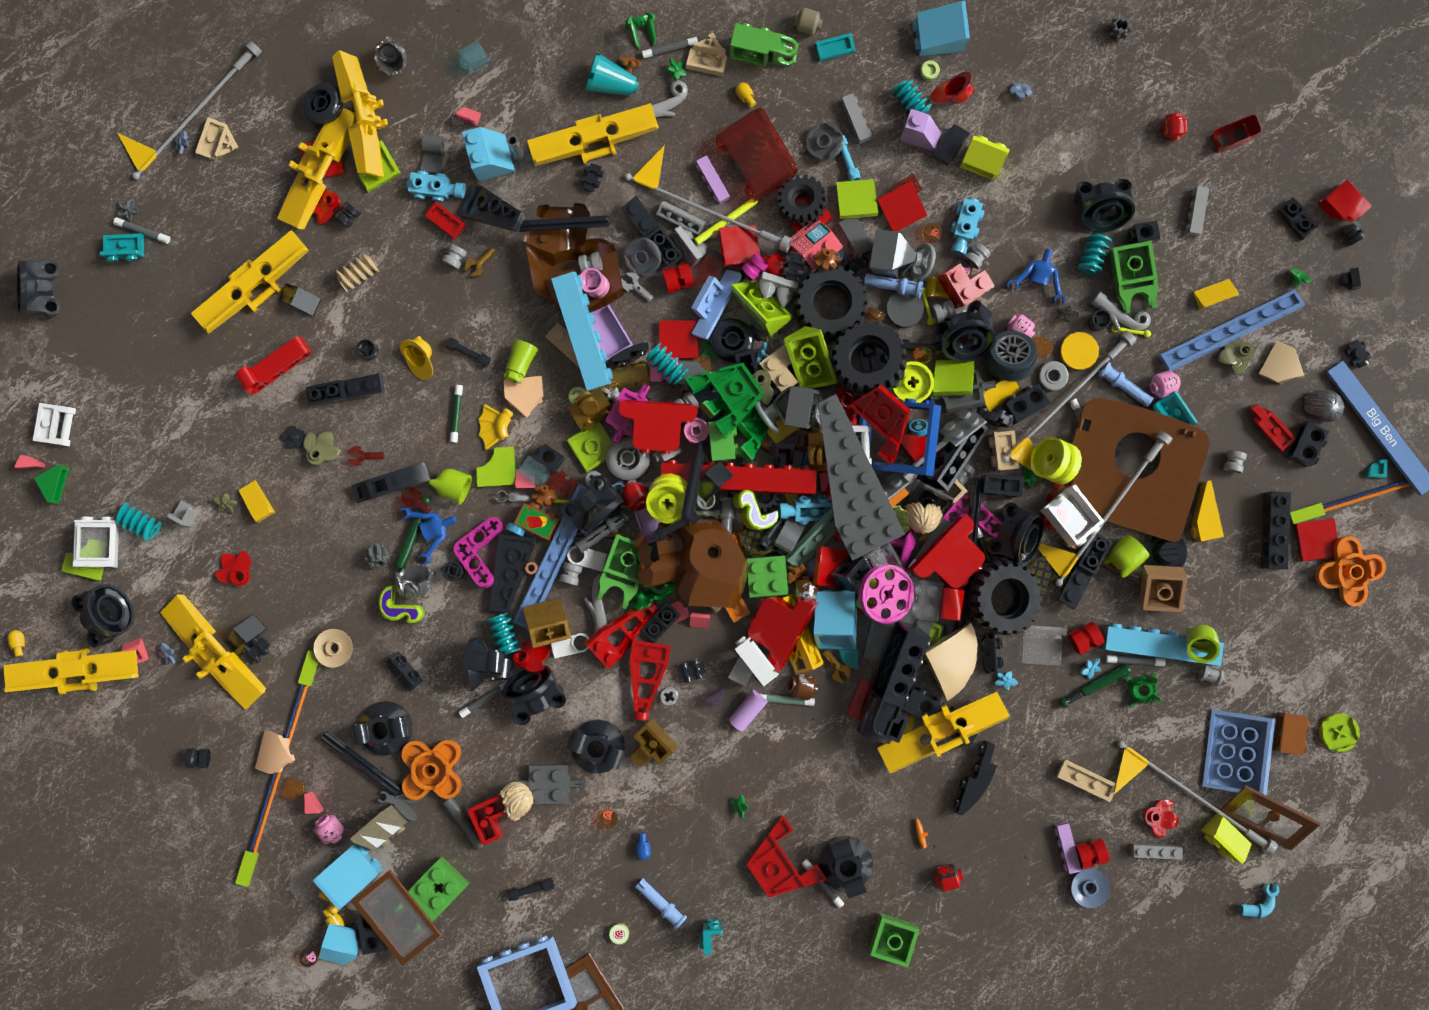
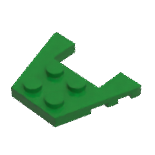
M744 363L684 378L693 394L712 385L731 412L715 422L716 428L724 439L732 433L764 396L763 390Z
M720 397L712 401H704L699 406L710 419L722 410L726 415L731 413ZM755 406L737 426L748 439L737 450L747 463L754 459L762 439L769 430V427L762 420Z

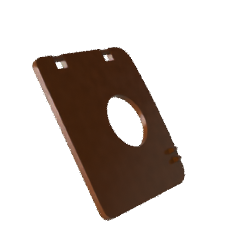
M1104 398L1089 400L1082 409L1072 441V445L1079 449L1082 460L1078 474L1072 479L1071 486L1076 485L1103 519L1132 479L1123 474L1116 465L1115 449L1118 442L1128 434L1142 433L1152 438L1156 443L1157 439L1155 436L1159 430L1165 432L1173 439L1168 446L1164 444L1160 449V458L1156 469L1150 475L1135 480L1106 522L1166 541L1177 542L1182 536L1209 450L1210 441L1208 435L1197 427L1145 408ZM1084 420L1091 421L1088 431L1082 430ZM1064 484L1058 485L1055 498L1067 488L1064 487ZM1070 499L1060 506L1080 513Z

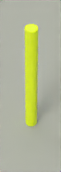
M755 197L751 198L726 217L735 220L758 203ZM723 219L696 237L694 239L695 243L700 245L717 233L719 228L725 227L730 222Z

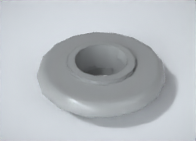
M1049 361L1039 370L1041 385L1050 391L1062 389L1069 379L1067 368L1058 361ZM1050 371H1055L1058 374L1057 381L1049 379L1048 374Z

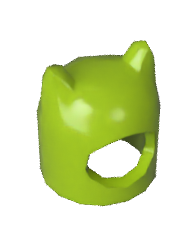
M445 469L437 474L436 479H430L428 483L435 488L437 495L460 505L464 502L469 492L472 476L455 469Z
M1127 534L1111 549L1103 563L1113 564L1121 571L1120 576L1124 578L1147 560L1149 553L1141 543Z
M1197 625L1194 627L1189 626L1186 629L1188 656L1198 663L1212 662L1220 654V643L1218 634L1212 627ZM1192 650L1207 653V655L1198 657Z

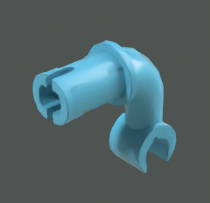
M1265 883L1262 888L1266 894L1265 902L1257 905L1240 904L1239 914L1241 916L1257 917L1259 920L1269 915L1275 907V896L1279 894L1278 885L1273 884V890L1270 891V884Z

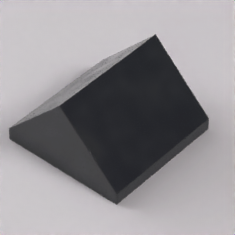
M916 479L903 506L906 507L908 504L919 502L925 508L927 504H934L936 508L940 506V510L944 514L954 501V498Z

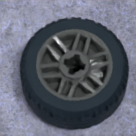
M1014 330L1000 332L996 335V343L993 349L988 351V354L985 356L986 366L992 375L1000 380L1002 379V381L1017 382L1023 380L1035 368L1038 357L1037 346L1031 337L1022 332Z

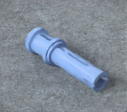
M867 273L864 280L865 286L894 290L901 295L909 294L916 296V298H920L923 291V281L913 282L908 281L907 278L899 280Z
M1107 362L1098 373V376L1108 380L1111 386L1119 387L1144 407H1147L1152 402V396L1125 378L1124 373L1114 369L1111 363Z
M644 878L635 886L661 912V917L666 918L674 925L673 928L675 930L687 918L686 915H682L675 908L673 903L669 904L655 891Z

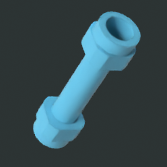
M843 135V147L840 152L848 170V179L856 181L861 178L858 168L854 167L847 149L848 142Z

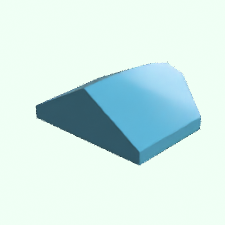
M329 923L318 958L342 965L356 959L359 950L356 930Z

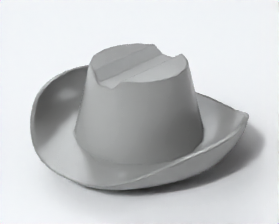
M626 436L622 437L619 444L613 442L610 445L606 454V464L609 471L617 478L634 480L641 477L648 469L650 454L639 452L640 449L635 448L633 445L632 437Z

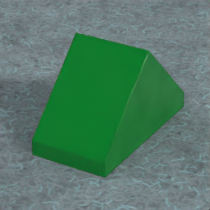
M56 465L34 478L47 502L60 503L70 467Z

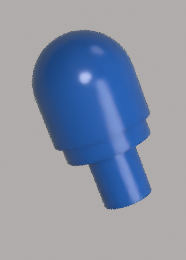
M641 832L638 833L639 841L635 845V854L639 860H647L651 855V844H649V841H646V833Z

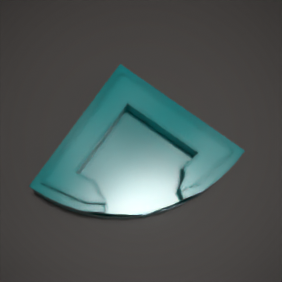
M1388 459L1373 462L1367 468L1365 477L1387 478Z
M838 650L839 656L845 665L848 663L852 669H858V650Z

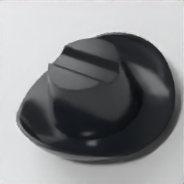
M321 83L312 87L304 95L301 104L302 115L308 121L319 124L335 121L343 110L340 92L330 83Z
M734 318L725 319L715 325L711 333V345L718 357L725 361L735 362L734 353L753 348L754 333L752 328L742 320Z
M1151 536L1145 543L1144 548L1149 553V558L1145 560L1147 565L1183 567L1185 565L1187 547L1182 537L1177 542H1170Z

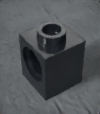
M1157 220L1134 224L1128 232L1129 241L1132 244L1152 241L1153 244L1159 241L1161 238ZM1140 230L1145 231L1147 235L1146 238H1143L1140 235Z
M547 444L540 445L534 453L536 455L535 460L554 473L557 472L566 458ZM548 452L553 453V460L551 462L544 461V455Z

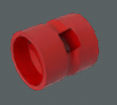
M688 262L677 265V269L670 267L662 270L669 294L679 291L680 287L687 289L695 286Z
M1093 621L1083 625L1082 630L1075 629L1068 633L1072 647L1080 656L1090 651V647L1096 648L1104 644L1102 633Z
M1102 838L1091 840L1090 844L1084 842L1075 845L1082 870L1093 868L1094 864L1100 866L1110 862L1108 850Z

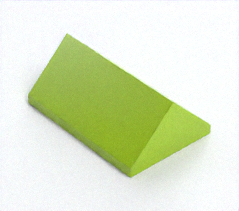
M756 280L731 284L730 288L735 299L770 336L792 319L793 316L781 306L780 302L773 295L765 299L760 288L755 287Z
M805 326L784 338L800 387L814 389L838 383L821 329Z

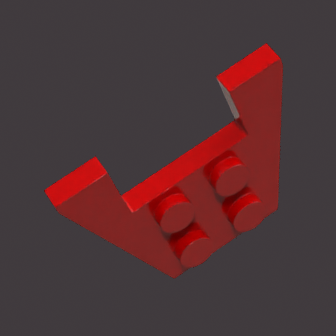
M880 385L843 409L850 423L859 414L887 439V442L877 454L889 465H892L895 462L911 410L885 387Z
M784 815L781 816L746 864L768 897L827 880L817 864L800 875L777 841L793 831Z

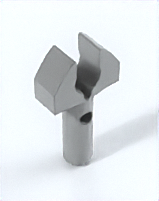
M626 273L633 280V284H627L626 281L621 279L623 289L626 292L635 290L650 302L653 299V295L639 285L638 280L640 277L636 273Z

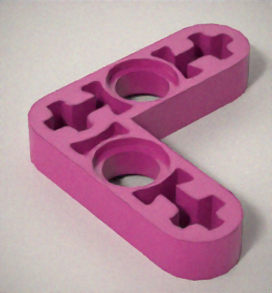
M963 495L948 509L941 519L949 521L948 515L951 512L957 513L958 516L961 513L969 515V507L963 508L961 500H970L971 495ZM981 504L980 510L986 516L983 521H979V527L989 536L997 537L998 532L992 533V527L989 524L985 527L983 524L989 518H992L989 522L992 525L998 524L997 529L999 530L1002 522Z
M496 517L488 518L454 545V553L474 582L481 588H489L494 582V577L477 554V551L502 533L504 525ZM493 522H494L495 524H497V525H496V527H497L496 530L491 529V528H492V525H491V524H492ZM484 528H485V529L487 530V532L490 534L489 536L487 535V533H486L485 531H483ZM482 533L483 540L476 543L474 541L475 535ZM465 546V550L470 556L467 557L464 553L460 552V547ZM477 559L478 566L475 569H470V561ZM478 572H481L484 576L487 577L486 583L480 582L482 581V578L478 574Z

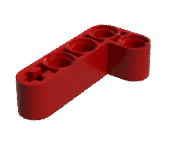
M297 336L254 367L246 366L241 368L234 374V377L246 393L256 394L310 356L312 350L302 336Z

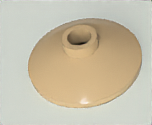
M325 630L315 640V657L324 666H342L352 655V641L342 630ZM334 644L338 646L336 652L332 650Z

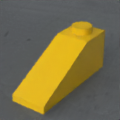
M1211 480L1201 482L1191 522L1192 528H1190L1191 536L1195 539V542L1224 537Z

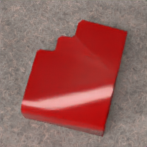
M1254 114L1216 129L1211 137L1218 153L1252 141L1261 132V126L1257 116ZM1236 129H1243L1247 136L1243 140L1236 141L1233 133ZM1220 135L1227 136L1229 139L1228 146L1223 147L1221 143L1219 144L1217 137Z
M1348 179L1318 202L1319 206L1331 219L1339 217L1340 220L1347 219L1349 222H1353L1356 218L1359 219L1372 207Z
M942 586L937 605L940 618L960 621L965 590L960 587Z

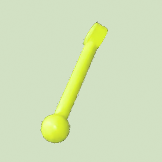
M923 287L922 297L929 318L927 323L934 325L936 320L932 318L925 294L926 288Z
M1114 325L1111 327L1112 332L1129 331L1133 334L1144 335L1146 338L1151 336L1149 330L1138 331L1121 327L1120 330H1116Z

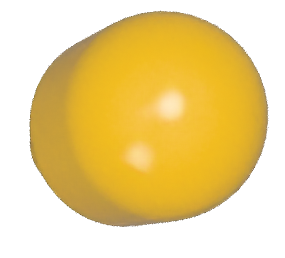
M744 82L739 83L735 89L739 99L743 103L747 102L750 108L755 106L756 102L753 99L754 94L750 86Z
M13 630L7 636L8 646L10 650H14L15 657H22V648L25 647L24 635L19 630Z
M328 907L322 911L326 917L325 924L327 927L329 923L344 926V921L339 914L329 912Z

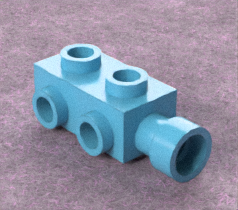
M425 171L411 172L410 178L407 179L406 187L409 193L414 195L413 198L425 200V197H432L433 201L443 202L444 199L449 200V195L462 199L465 196V183L456 182V184H451V180L447 175L442 173L428 175L429 173ZM417 181H422L421 185L417 186ZM436 183H440L439 188H435Z
M965 198L962 204L959 203L955 214L959 215L957 222L953 221L950 232L954 233L952 238L956 239L951 253L958 256H966L967 242L971 243L973 239L977 238L979 228L976 227L978 221H982L984 210H981L983 203H980L975 198ZM968 208L975 210V212H970ZM963 226H965V227H968V226H969L970 229H969V230H965V229L963 228Z
M826 495L794 497L793 505L779 503V518L788 519L789 516H793L795 522L802 525L809 524V521L818 522L832 508V502Z

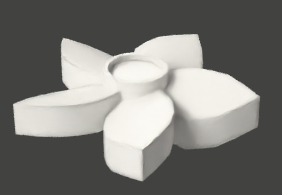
M610 387L609 390L602 388V391L608 394L606 398L613 399L616 402L620 394L618 388L613 389Z

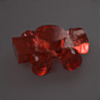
M562 470L560 473L556 471L549 479L552 482L550 486L555 490L558 487L561 488L559 493L563 496L567 494L571 496L577 488L574 485L577 481L571 477L569 480L566 479L567 474Z

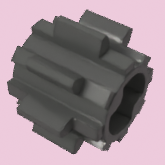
M1124 15L1121 18L1114 17L1111 20L1112 23H1109L1107 26L1110 31L1108 36L1114 37L1115 41L1119 38L1125 40L1128 36L1127 33L1132 31L1131 25H1129L1131 20L1125 19Z
M375 543L369 545L367 552H364V558L367 561V565L378 569L384 567L387 563L386 560H389V553L383 544Z

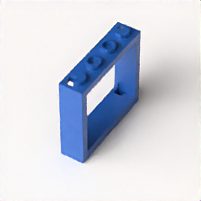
M905 398V402H902L909 409L929 411L923 467L901 464L889 465L888 463L872 461V468L875 470L933 476L941 406L934 405L935 401L923 400V403H916L917 399ZM860 416L859 425H870ZM872 426L871 431H869V451L871 443Z

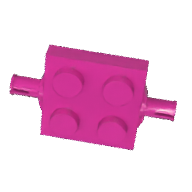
M643 383L639 393L631 392L623 387L605 419V422L611 424L617 430L612 439L613 442L619 444L624 434L632 436L633 419H623L619 412V399L648 401L645 396L651 388L650 386Z

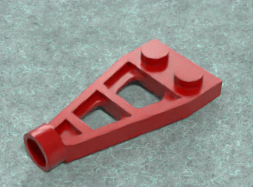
M651 602L648 608H643L640 611L634 608L599 629L585 642V645L609 669L624 655L641 629L659 609L653 602ZM633 617H636L638 623L631 631H628L624 624ZM616 630H622L624 632L623 640L618 646H613L608 641V636Z
M637 640L632 641L630 668L634 701L633 719L648 721L649 709L668 666L670 645ZM641 662H652L657 665L653 678L644 679L641 677L639 669ZM640 683H648L652 686L650 695L646 699L639 697ZM643 708L645 712L638 711V709Z

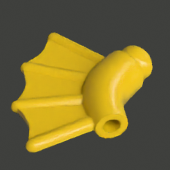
M486 404L483 405V413L478 418L481 426L478 436L483 439L485 450L489 449L499 440L509 437L507 427L513 415V412L509 411V409L505 408L500 413Z

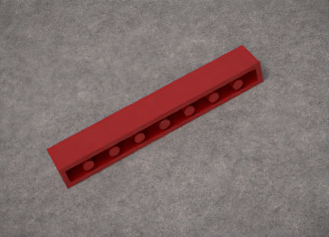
M666 460V463H661V475H678L688 483L692 461H685V464H677V460ZM704 462L701 478L716 465V462ZM724 463V466L734 476L719 490L735 492L749 490L756 493L815 495L817 470H812L813 467L806 466L801 467V470L793 469V466H782L781 469L774 468V465H762V468H756L754 464H743V467H736L735 463Z

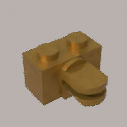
M599 387L591 393L589 391L581 393L576 398V402L567 408L581 431L584 432L592 429L600 421L605 420L612 406Z
M814 428L808 433L809 467H813L812 470L827 471L822 428Z
M651 719L633 736L640 745L632 752L631 760L636 766L641 767L654 758L661 765L679 746L654 719Z

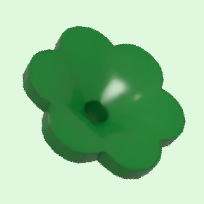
M1295 268L1289 271V274L1294 277L1291 284L1296 287L1301 282L1308 284L1312 281L1302 271Z
M638 591L635 594L636 597L632 606L638 611L648 608L654 600V595L649 591L644 593Z

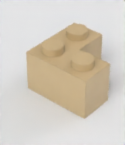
M785 344L759 363L760 369L770 374L771 383L780 392L790 386L797 385V380L788 370L792 363Z

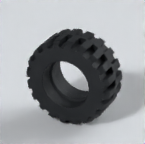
M839 265L835 269H831L829 266L828 270H823L821 266L817 267L813 272L810 271L801 280L794 298V312L797 315L799 325L821 329L825 341H829V339L836 341L838 336H843V331L846 328L851 330L853 324L858 323L860 325L867 312L868 296H866V287L862 286V280L859 276L855 277L853 271L850 269L846 271L843 266ZM835 287L844 292L848 298L849 305L843 317L837 320H827L815 312L813 297L819 289Z
M863 321V325L855 323L852 325L851 330L846 328L843 331V336H838L836 345H833L832 365L839 385H843V389L846 392L852 391L855 397H859L860 394L864 396L880 385L891 393V388H897L899 380H902L905 375L907 365L905 344L902 339H899V334L896 330L892 332L891 327L887 324L883 327L881 322L875 321L874 324H869V321ZM867 346L880 348L887 354L888 362L882 370L876 373L864 374L858 372L851 365V358L857 350Z
M992 560L990 563L982 564L983 568L978 573H973V578L969 577L968 589L965 588L964 594H967L964 604L969 607L966 611L969 616L973 617L972 621L979 625L981 629L999 635L1018 634L1022 632V629H1028L1031 626L1030 622H1035L1037 619L1036 613L1040 612L1042 608L1039 606L1040 601H1043V595H1040L1039 592L1042 590L1041 584L1036 583L1038 581L1037 576L1031 574V569L1018 562ZM1007 579L1014 587L1015 600L1008 612L998 615L992 607L991 596L995 586L1000 581Z

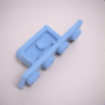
M726 270L720 282L715 277L708 276L691 307L700 317L692 332L694 336L706 340L709 338L733 294L730 286L731 284L739 283L742 277L741 273Z

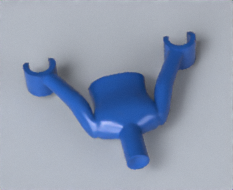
M1045 249L1042 260L1031 261L1015 280H1010L1006 283V288L1008 289L1009 284L1013 282L1015 284V291L1019 283L1032 271L1029 281L1048 286L1052 276L1056 294L1053 302H1056L1058 296L1062 298L1061 305L1066 302V297L1061 293L1058 270L1050 263L1053 250Z
M401 508L399 512L404 510L407 512L406 517L402 519H409L410 517L430 518L420 523V529L427 542L437 538L424 554L418 556V558L424 556L426 562L423 565H427L431 562V553L446 538V527L456 523V518L453 515L442 520L434 512H412L410 508Z

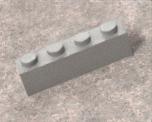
M853 93L842 97V105L858 143L861 144L870 140L872 134L866 126L867 121L862 116V109L857 104V97H854Z
M1197 186L1192 190L1191 196L1193 198L1189 205L1191 210L1188 213L1189 222L1186 225V235L1198 237L1202 234L1209 188Z
M665 201L660 204L656 214L697 235L702 232L706 221Z
M1131 843L1130 855L1134 858L1182 860L1183 847L1179 845Z

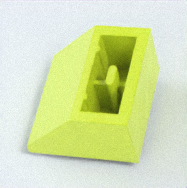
M973 136L966 149L960 168L995 181L1010 149L1006 148L1004 144L992 143L984 136Z
M1216 814L1201 830L1205 834V840L1212 846L1215 845L1219 849L1218 852L1224 858L1229 859L1233 863L1237 861L1243 864L1251 843L1223 816Z

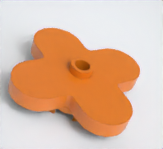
M1342 536L1334 543V560L1320 564L1316 569L1315 578L1322 587H1338L1340 598L1346 605L1360 606L1367 600V585L1370 581L1378 580L1384 575L1386 564L1379 555H1364L1361 543L1357 538Z
M415 740L407 743L402 750V759L411 769V773L404 779L402 784L405 796L412 800H419L430 790H433L444 799H451L458 795L462 788V782L460 777L452 770V767L461 757L459 744L453 740H443L431 750L422 741ZM430 766L435 768L434 773L429 770Z

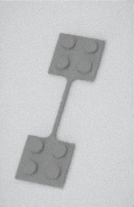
M963 410L955 419L945 424L940 430V433L945 437L937 444L936 452L948 442L958 446L987 422L974 410ZM924 456L911 466L921 465L924 462ZM886 471L878 479L888 500L910 484L905 478L909 473Z

